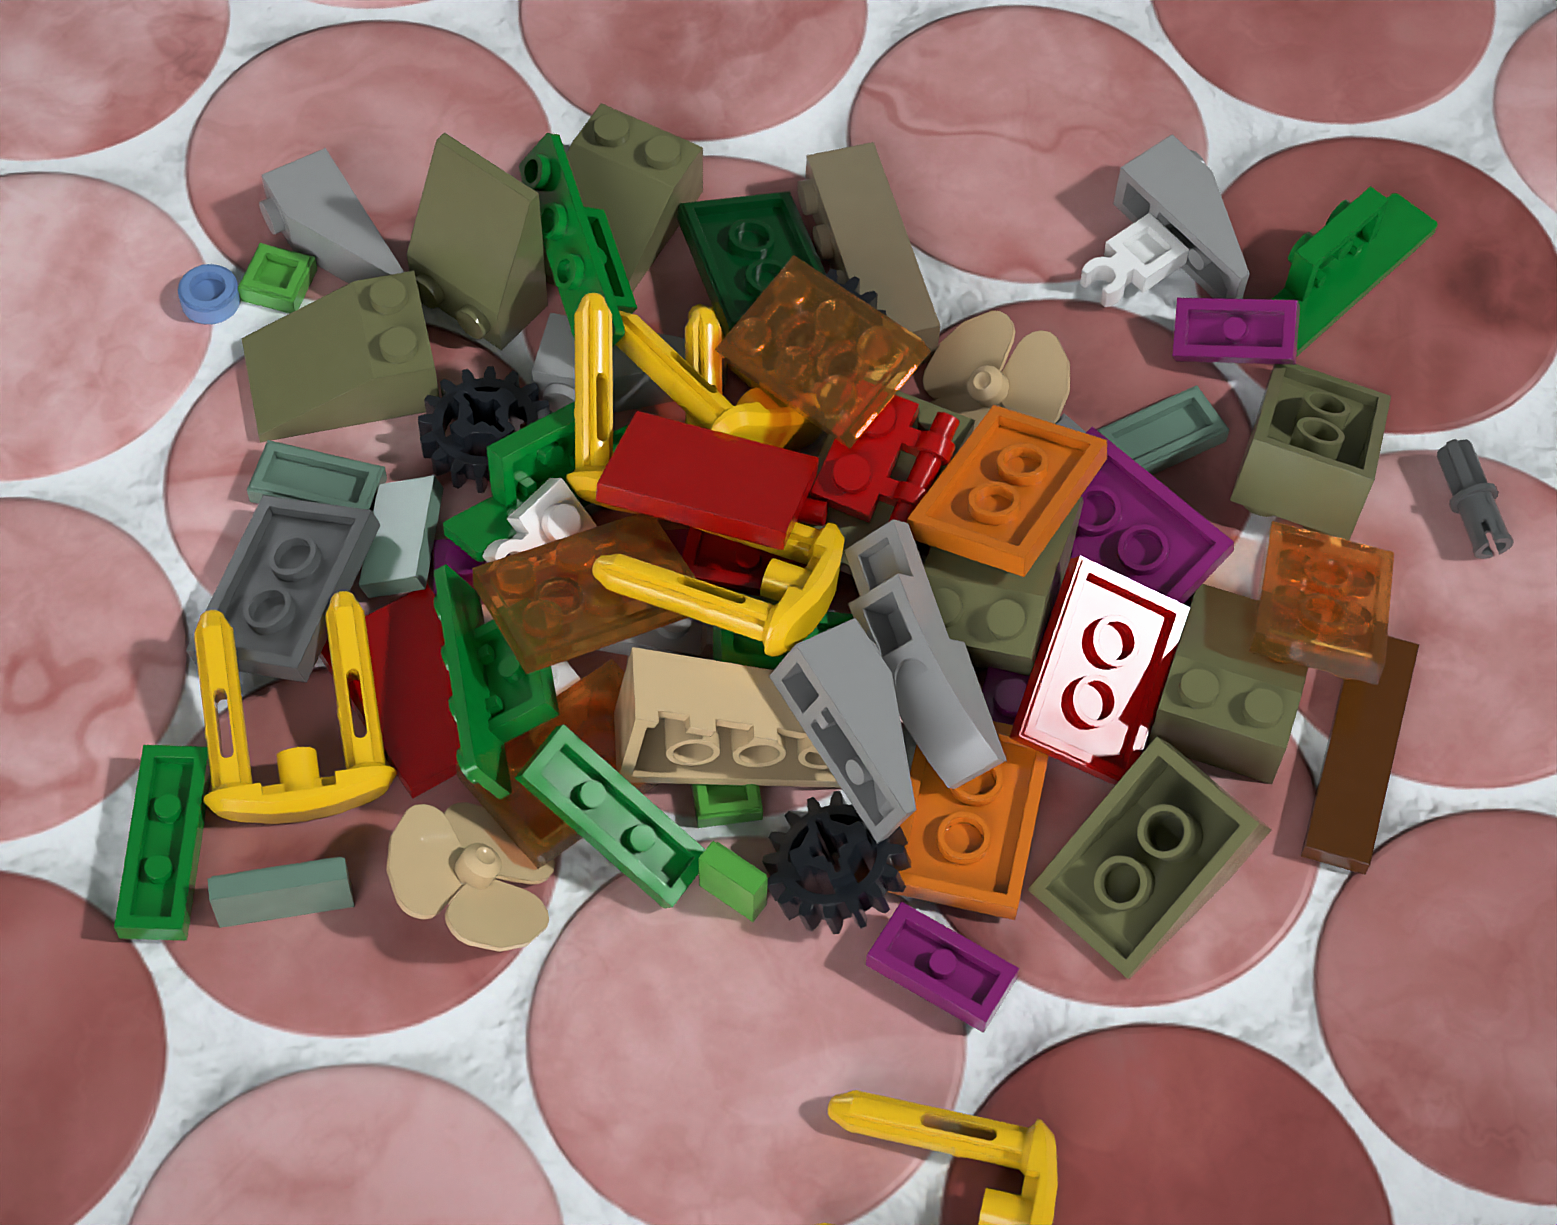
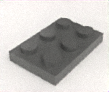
M262 496L206 611L218 610L223 613L233 628L239 672L307 683L328 638L325 615L330 599L337 592L350 591L380 527V523L372 510ZM193 635L186 651L195 664H197Z

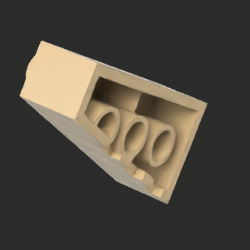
M632 647L614 710L616 771L630 783L840 787L769 677L774 670Z

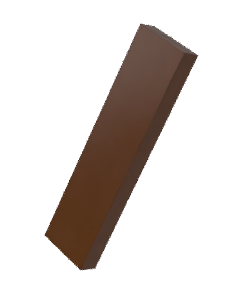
M1356 628L1349 650L1301 857L1366 874L1375 846L1419 644Z

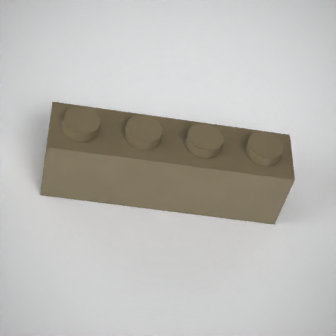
M874 142L806 155L805 180L798 181V197L803 214L813 215L816 226H813V240L820 261L828 259L830 268L837 270L838 283L845 285L852 277H858L860 279V295L875 291L878 295L877 309L886 310L887 326L885 332H887L886 353L879 354V365L876 373L929 363L938 348L940 323ZM861 328L856 330V339L850 342L853 348L861 337ZM866 371L867 375L876 374Z

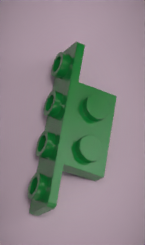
M546 133L520 163L519 172L523 184L539 193L543 245L574 339V314L581 299L588 293H598L605 298L606 304L612 313L613 347L625 334V327L619 311L633 314L638 307L604 209L583 206L560 135Z
M1370 186L1353 202H1350L1348 199L1342 201L1330 214L1325 226L1315 235L1311 232L1305 233L1295 243L1288 255V261L1292 264L1284 289L1271 299L1298 300L1300 314L1296 357L1433 236L1438 223L1398 193H1392L1386 198Z
M575 401L487 446L492 496L443 523L445 536L477 562L485 561L482 557L483 553L492 542L499 539H511L517 533L507 518L549 478H562L567 484L566 475L575 470ZM628 425L613 432V453ZM568 485L570 490L573 492V494L576 496V498L583 507L591 504V502L585 501L578 495H576V493Z
M445 564L434 570L437 596L434 597L433 603L435 611L442 622L445 645L441 647V656L449 671L452 695L449 697L448 703L451 714L457 723L460 748L456 751L457 761L461 771L471 783H479L495 797L502 799L512 794L504 743L560 715L542 614L527 601L485 623L479 593Z

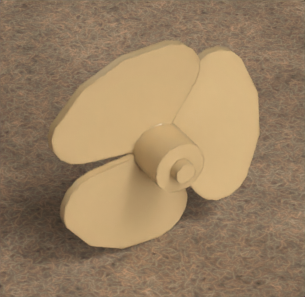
M989 311L964 321L939 344L924 371L923 383L929 396L935 399L930 403L975 420L973 431L993 405L1055 424L1059 420L1070 393V362L1059 339L1051 332L1041 330L1025 336L1018 343L1005 365L1014 342V323L1007 314L1001 311Z
M468 802L453 804L444 813L436 807L427 804H418L407 809L389 838L386 869L396 902L405 913L422 920L430 919L438 915L449 904L446 909L445 920L449 930L458 940L470 946L499 952L528 946L548 926V910L536 895L525 889L499 881L540 884L547 881L553 873L555 862L552 854L531 830L500 811Z

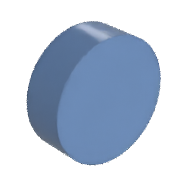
M215 264L197 266L189 270L181 278L178 285V296L182 310L194 322L206 325L221 323L232 317L240 306L241 300L237 279L229 269Z

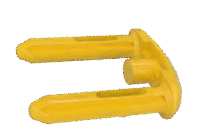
M588 293L581 299L574 314L575 470L566 475V481L576 495L585 501L616 511L645 515L595 501L597 482L613 455L612 313L601 294ZM698 307L692 312L685 326V360L722 394V329L710 308ZM686 413L685 423L701 427Z
M697 304L689 310L687 318L689 320L692 312L698 307H707L713 312L714 309L710 306ZM619 311L625 327V334L615 345L702 428L791 451H798L813 444L828 425L832 415L830 399L823 394L806 396L805 389L798 382L789 389L782 387V370L768 374L765 371L764 355L757 354L756 344L751 339L727 342L722 331V345L728 346V367L751 388L739 399L736 406H733L638 315Z
M796 522L784 550H778L702 530L807 565L805 568L775 558L769 562L762 580L760 594L761 596L779 601L775 605L620 553L601 555L594 561L592 566L594 578L610 591L761 641L766 655L779 656L790 651L795 644L802 642L813 632L827 613L836 592L844 547V536L837 525L831 522L827 523L820 530Z
M348 591L335 593L330 599L325 615L338 708L337 717L340 723L346 770L335 771V776L320 778L316 749L312 747L290 748L276 754L280 784L263 787L261 782L252 783L233 628L226 620L224 614L218 610H208L200 615L194 632V641L205 724L204 735L207 741L212 791L204 796L203 801L217 816L231 821L246 823L280 824L305 822L337 815L372 802L382 796L391 786L397 775V770L394 767L387 766L385 763L365 613L352 593ZM353 680H358L361 684L367 734L362 738L356 737L349 694V683ZM226 699L228 702L233 754L228 758L223 756L217 707L218 702Z
M859 1090L835 1094L830 1099L827 1108L829 1117L847 1132L947 1153L955 1157H965L1019 1169L1025 1177L1022 1194L1017 1195L986 1188L978 1225L1053 1224L1058 1185L1057 1150L1053 1132L1041 1119L1037 1118L1034 1124L1024 1127ZM823 1222V1223H819V1224H815V1225H834V1224H829V1223Z

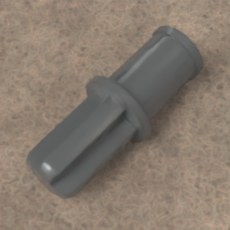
M1457 439L1446 442V445L1438 450L1437 459L1453 496L1450 499L1449 506L1454 513L1460 514L1473 546L1475 557L1479 559L1493 557L1486 533H1491L1499 555L1506 552L1512 547L1514 541L1508 533L1495 501L1499 494L1497 487L1492 483H1488L1475 449L1469 440L1457 441Z

